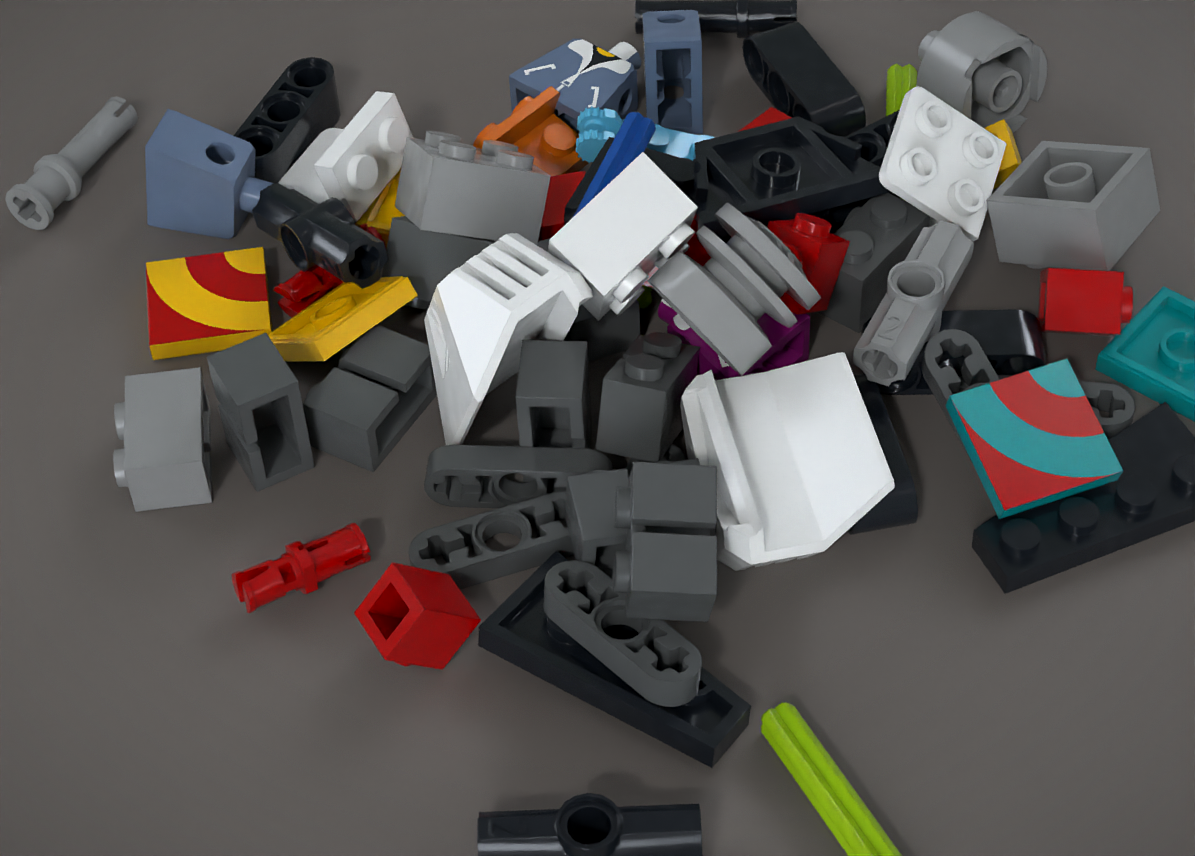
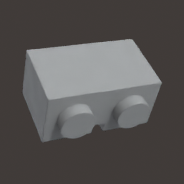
M201 367L125 376V402L115 403L114 405L116 431L119 440H124V448L114 450L113 463L117 485L119 488H129L135 512L212 503V460L210 452H205L211 451V409Z

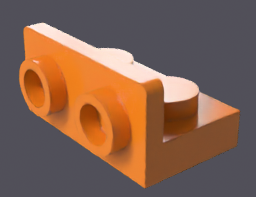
M552 86L535 98L531 96L525 97L514 108L511 115L499 125L495 123L487 125L479 133L473 144L474 147L482 149L484 140H493L518 146V152L533 156V164L551 176L578 172L588 164L587 161H582L581 157L578 158V153H576V139L579 138V133L554 114L560 92Z

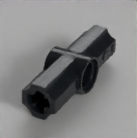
M279 183L272 184L260 191V199L252 209L257 227L280 241L289 258L301 271L306 272L318 265L345 283L352 282L362 289L380 280V272L384 264L389 260L384 242L356 226L347 208L337 198L332 197L318 204L295 189H288Z
M585 793L567 800L560 809L479 812V818H477L478 856H703L700 804L617 807L612 800L603 795ZM590 838L601 840V842L591 845L579 843Z

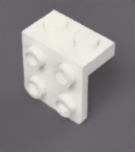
M917 86L904 95L880 168L879 180L886 189L930 216L929 227L936 225L939 220L956 224L961 227L962 232L967 238L975 241L980 235L988 208L986 200L992 195L1007 143L924 88Z
M376 91L345 129L328 128L322 131L278 183L288 189H295L318 204L332 197L337 198L347 208L353 220L357 222L390 180L399 172L402 167L407 137L414 138L395 93Z

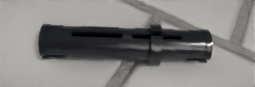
M636 0L635 18H637L635 22L636 34H642L643 13L649 11L695 10L698 11L701 32L737 33V38H746L749 36V33H761L797 22V0Z

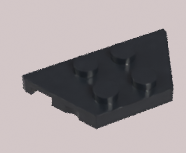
M799 116L695 142L694 195L695 205L698 207L695 213L696 232L704 225L719 238L730 236L714 216L726 203L735 207L743 215L768 226L769 221L793 219L797 213L812 214L891 191L886 189L879 180L881 167L860 158L862 145L843 136L829 134L823 127Z

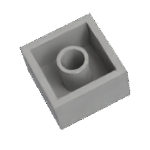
M426 131L425 140L407 137L395 207L420 230L498 241L505 234L518 233L535 245L538 244L551 175L533 164V156L518 152V146L493 140H484L482 149L461 143L462 138L459 136L438 131Z
M1041 141L986 200L999 262L1024 264L1033 269L1052 267L1110 271L1160 212L1150 148Z

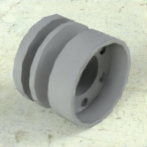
M726 203L714 216L732 238L725 243L703 225L696 232V235L711 259L704 266H701L688 255L677 251L648 282L671 308L732 369L742 376L772 347L757 320L766 313L780 324L791 328L798 320L780 297L786 292L807 310L817 303L821 297L808 281L801 262L775 234L761 222L743 215L735 207Z

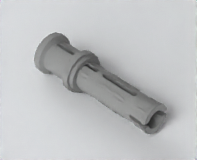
M117 96L111 97L105 103V106L58 154L46 155L39 159L34 165V174L24 184H15L6 193V204L12 215L28 228L35 230L45 229L53 221V211L63 201H71L80 193L82 177L128 129H131L137 123V112L131 104L119 117H116V112L126 100Z

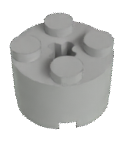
M974 11L957 17L941 31H931L924 37L918 49L921 64L917 76V86L924 88L983 128L1004 119L1012 133H1014L1027 119L1020 115V113L1027 105L1029 99L1038 102L1045 86L1047 59L1041 47L1035 45L1025 35L980 11Z

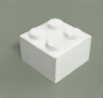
M642 152L549 240L548 253L581 273L591 288L593 295L592 298L582 305L598 321L610 309L619 316L643 293L645 289L642 285L649 277L647 274L655 266L660 269L677 251L685 253L690 246L687 242L695 233L691 228V224L698 207Z

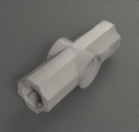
M939 220L934 226L923 227L905 261L896 264L889 271L887 292L854 348L853 364L866 374L869 381L889 387L894 381L905 380L925 342L939 333L942 311L973 254L974 242L964 235L959 225Z

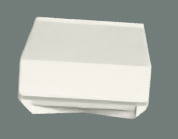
M518 233L503 235L498 241L489 245L481 253L473 256L461 267L448 274L437 285L426 313L424 322L446 445H462L485 395L519 371L522 340L564 341L578 315L579 306L593 297L591 288L579 271Z
M845 352L823 356L766 372L715 380L712 370H709L704 374L697 375L681 397L680 407L688 460L698 458L700 465L717 466V526L715 534L717 536V560L735 571L744 570L752 566H765L774 562L775 564L787 562L795 558L797 560L808 558L824 552L895 488L893 476Z

